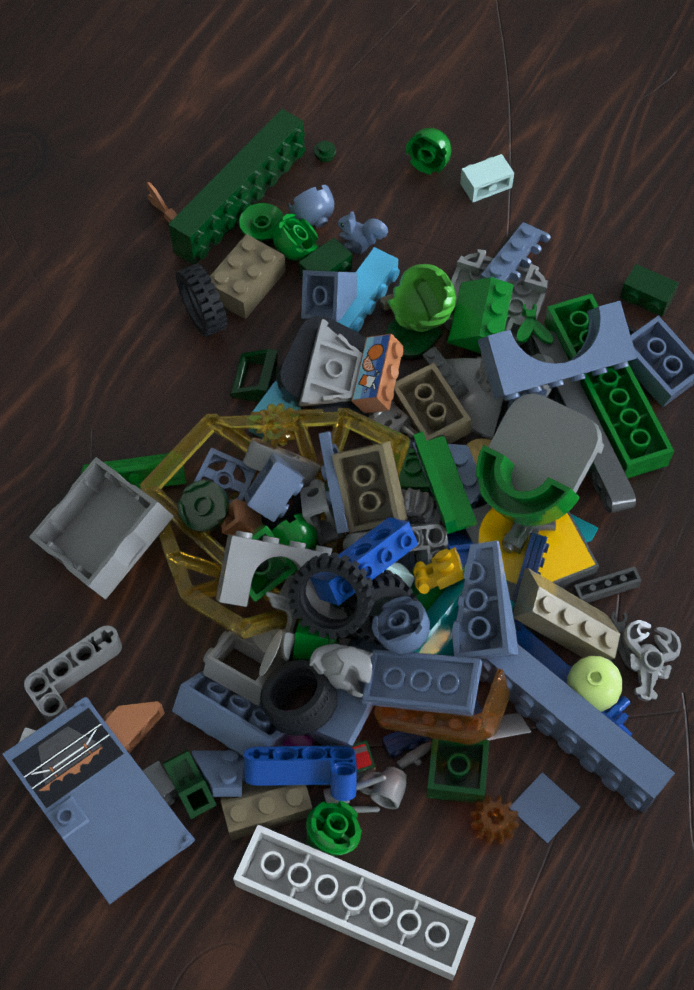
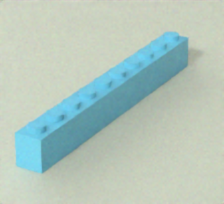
M375 247L356 271L358 273L356 299L341 320L337 321L356 332L360 331L365 317L373 313L378 299L385 296L391 281L395 282L400 273L398 258ZM277 381L273 383L247 419L249 432L272 444L279 437L282 438L285 435L288 424L292 419L295 420L301 411V406L292 400L289 404L282 399L283 394L278 388Z

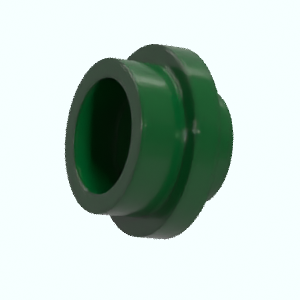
M321 141L315 145L314 154L319 161L329 162L336 154V147L332 142Z

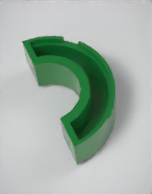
M485 445L482 446L476 463L479 491L485 501L509 521L524 526L545 525L564 516L579 500L580 497L571 488L549 477L541 486L533 490L523 492L515 490L512 485V472L515 465L505 455Z

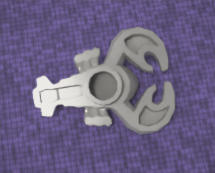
M637 620L627 625L622 632L621 639L624 647L629 648L634 653L630 655L631 670L637 671L640 687L634 689V694L639 695V700L647 702L651 699L655 700L658 696L653 690L656 680L658 678L668 679L672 667L670 665H663L665 662L672 661L679 656L681 642L674 631L664 627H656L654 631L663 637L662 639L659 635H654V640L659 650L652 644L640 646L638 643L642 642L650 634L649 632L641 633L640 630L651 629V625L645 621Z

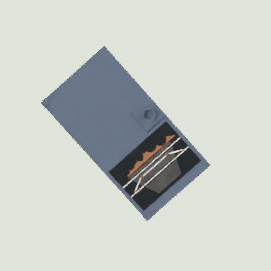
M87 697L79 700L74 706L2 754L109 905L195 841L194 837L187 831Z

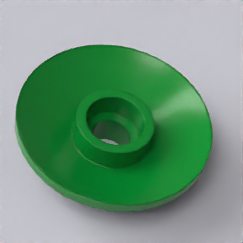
M257 203L247 207L241 213L239 226L244 235L247 234L258 241H266L272 239L274 227L284 215L279 208L272 204Z

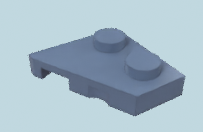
M235 750L192 751V758L199 767L200 774L208 784L213 797H242L244 781L243 755Z

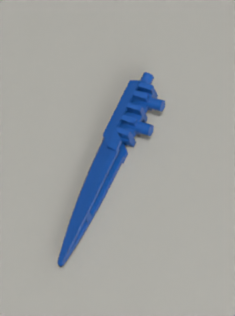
M522 626L521 632L516 630L517 644L567 684V676L572 667L568 666L524 626ZM622 695L614 706L612 705L601 713L631 736L632 733L623 725L627 721L628 715L625 712L622 713L630 704V701Z

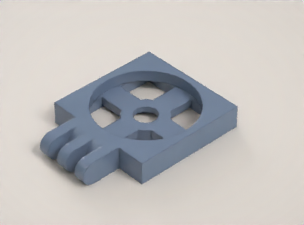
M211 448L195 481H199L204 477L215 482L224 490L231 489L240 493L236 499L243 501L244 495L248 491L257 470L245 465L241 460ZM218 462H227L224 469L218 472L208 468L210 465ZM236 467L242 471L245 477V484L234 479L233 472ZM220 477H227L229 482L226 485L220 484Z

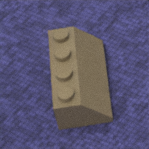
M524 569L513 611L514 619L583 658L601 656L608 660L615 659L620 633L607 614L531 569Z

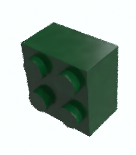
M433 733L426 798L482 804L486 789L489 740Z

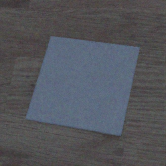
M542 772L509 808L548 843L579 810L580 806Z

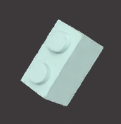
M500 154L462 168L460 184L473 203L512 188L514 172L503 155Z

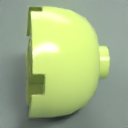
M588 656L580 659L572 666L567 676V685L600 712L609 709L612 705L614 706L622 693V678L618 668L610 660L601 656Z

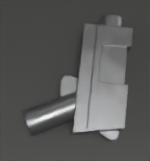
M556 521L540 526H524L513 523L509 533H506L503 538L502 549L507 553L514 551L520 554L532 533L538 534L539 530L555 531Z

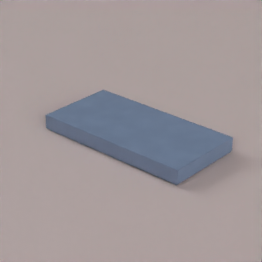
M372 649L371 679L368 684L365 683L361 699L364 705L473 716L483 663L481 659L413 652L399 654L389 650Z

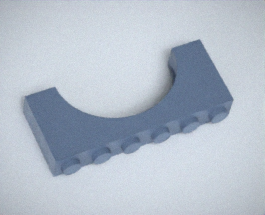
M621 301L598 306L587 311L589 330L586 341L581 350L565 363H546L532 358L518 346L511 330L492 334L478 340L494 399L504 397V400L508 401L520 397L518 392L526 390L527 394L542 391L541 386L548 384L550 389L564 385V379L570 378L571 382L585 379V374L592 372L593 376L606 373V368L613 366L614 370L628 367V361L637 359Z

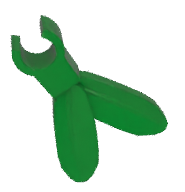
M523 304L522 316L525 318V321L517 332V341L519 343L526 342L533 332L542 342L552 344V334L536 320V304H533L532 310L526 309V304Z

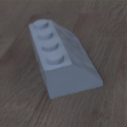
M363 637L350 640L346 645L365 649L369 652H372V649L388 650L383 645H376L374 641L371 643L367 642ZM358 680L361 693L363 694L365 683ZM340 688L339 690L336 689L338 697L337 706L332 717L329 718V721L322 728L313 733L306 734L323 746L352 747L373 708L372 705H364L361 702L362 697L353 696Z
M204 670L181 684L172 712L243 756L244 752L252 747L282 746L289 736L273 726L265 715L261 703L258 706L203 675Z

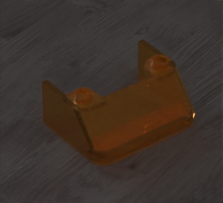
M497 669L482 713L465 716L376 706L374 715L378 724L384 729L472 745L489 739L497 733L510 693L503 669Z

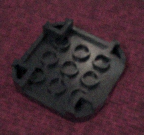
M313 316L307 319L296 333L276 375L275 381H277L278 388L283 394L282 399L289 404L292 400L299 404L318 326L322 319L329 323L327 326L335 334L344 336L348 343L356 347L362 354L366 337L325 316ZM352 399L347 402L304 406L334 422L333 427L340 430L359 425L368 414L363 413L352 402Z

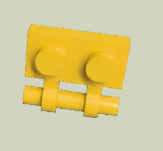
M455 547L450 550L444 549L439 551L435 557L431 558L432 563L425 565L424 562L419 561L413 568L415 586L422 594H427L430 589L436 586L441 590L464 579L460 556Z

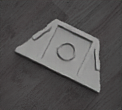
M324 319L320 321L299 406L351 401L362 353L356 347L351 346L344 336L335 334L327 326L329 323Z

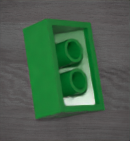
M493 277L461 282L447 343L481 354L478 340L492 334L504 332L514 285Z

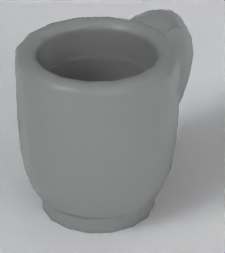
M387 767L382 773L368 772L359 778L358 783L385 775L386 780L375 784L372 790L366 787L360 789V791L370 795L375 803L384 808H399L407 784V775L402 770L395 767Z

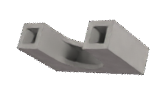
M236 531L235 536L228 534L216 600L221 603L247 607L253 574L263 561L276 556L287 557L299 570L316 555L319 557L323 553H328V556H330L333 548L316 545V550L305 549L306 543L290 540L289 545L279 544V538L263 536L261 541L252 539L253 534L248 532ZM309 579L306 586L308 600L319 614L328 617L331 603L319 599Z

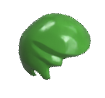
M419 264L408 268L403 273L399 286L393 288L394 298L387 301L400 326L408 330L424 332L436 328L448 320L455 307L456 292L450 278L442 269L430 264Z

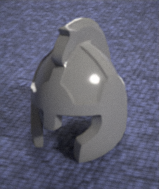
M327 644L320 646L313 652L310 658V666H313L318 674H325L334 688L338 690L341 688L353 696L362 697L363 694L361 693L358 680L367 684L370 682L372 674L371 657L373 653L353 646Z

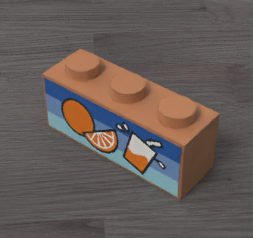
M392 334L366 337L352 402L363 413L390 410L391 401L394 397V387L399 374L400 360L403 356V345Z

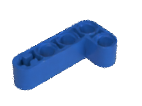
M348 746L252 747L244 752V779L248 784L256 786L330 785V794L334 799L349 801L356 797L357 793L356 752Z

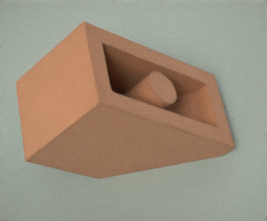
M158 701L121 705L114 711L108 712L103 720L130 754L165 712L162 704Z

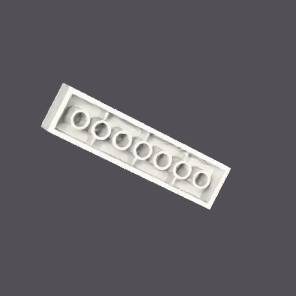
M257 825L233 878L236 887L452 981L476 919L472 915L260 825Z

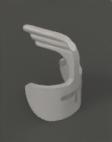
M266 592V596L270 598L271 606L286 612L288 618L287 625L282 630L267 624L254 622L252 640L257 649L266 653L273 637L279 630H282V639L275 656L289 661L295 642V634L293 632L296 622L293 616L295 609H290L289 603L291 600L289 598L272 592Z

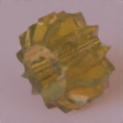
M282 403L276 407L274 404H270L267 406V410L263 409L259 412L262 418L256 419L255 423L261 425V428L256 430V433L264 434L262 442L265 443L270 440V445L275 447L278 443L281 446L287 445V440L292 441L295 439L293 432L299 431V427L293 425V422L297 421L299 417L290 416L293 411L292 408L285 410ZM279 422L281 427L275 428L274 423Z

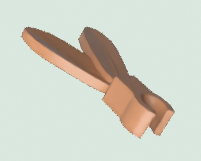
M147 182L146 185L150 192L147 195L149 201L164 213L165 219L170 223L178 214L172 208L168 209L156 188L150 182Z

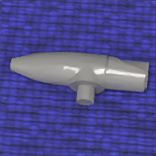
M432 741L420 745L397 761L396 764L399 769L402 770L414 763L419 766L422 763L420 761L421 757L430 751Z

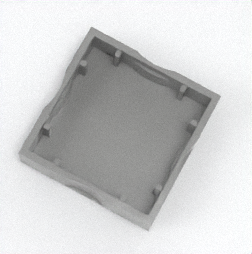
M95 457L72 485L64 499L50 511L29 538L66 566L71 573L104 599H107L174 516L155 499L137 486L127 482L115 470Z

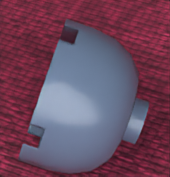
M321 185L323 189L318 191L316 187L310 188L293 199L295 204L292 206L289 203L288 205L291 214H296L294 218L298 220L303 218L316 228L326 225L328 223L327 219L334 211V198L327 185Z
M411 597L394 598L382 606L383 611L379 616H374L372 623L373 633L377 640L391 652L399 654L411 653L420 648L429 636L430 621L426 610L418 600L413 601Z

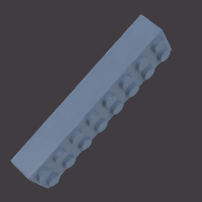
M517 644V656L481 659L483 663L480 681L488 682L494 687L495 693L500 698L508 699L515 705V709L520 715L532 719L536 723V727L543 734L551 735L557 740L559 747L564 752L572 753L576 756L584 769L591 773L594 771L602 778V783L611 791L616 790L624 797L626 804L632 809H639L644 813L675 774L519 644Z

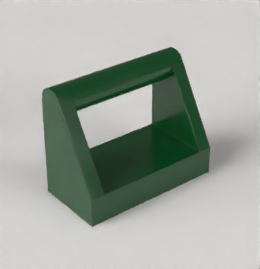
M264 349L242 353L230 396L236 399L260 402L274 383L278 367L277 350ZM248 363L263 365L259 385L242 388Z

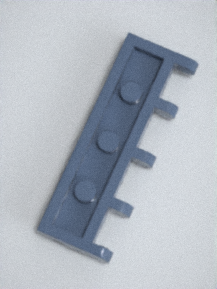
M523 222L484 270L480 279L493 277L508 282L509 279L518 281L521 278V274L516 270L519 266L528 268L531 265V260L527 256L530 252L536 255L539 254L542 249L537 243L539 241L547 243L551 238L550 235Z

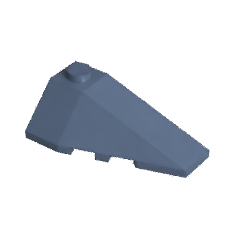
M499 541L471 544L464 572L463 591L458 600L457 619L452 629L454 656L478 659L517 656L516 627Z

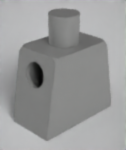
M315 479L309 482L308 487L300 490L301 506L305 521L316 528L318 542L320 545L345 536L344 533L337 534L333 508L329 506L326 499V491H329L325 482ZM323 512H325L326 521L320 518Z

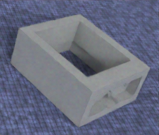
M235 624L229 632L224 631L214 649L211 647L206 652L203 658V662H205L203 675L259 706L261 703V689L263 684H265V680L277 667L289 661L275 656L265 674L259 676L256 681L224 664L223 660L233 649L240 651L259 663H262L265 655L264 652L255 647L252 633Z

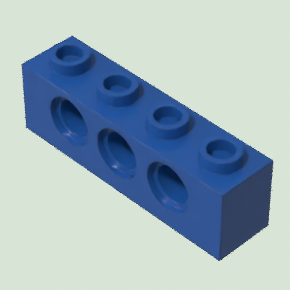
M388 517L341 552L339 558L346 555L350 557L349 562L357 561L359 563L357 568L359 570L364 568L367 571L365 577H370L373 580L415 548L418 542L408 521ZM320 572L310 578L320 600L339 606L355 594L353 586L345 578L335 573Z

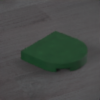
M395 318L388 326L386 334H392L403 345V356L401 359L423 357V354L430 350L442 337L443 331L437 327L424 332L408 330L400 326Z

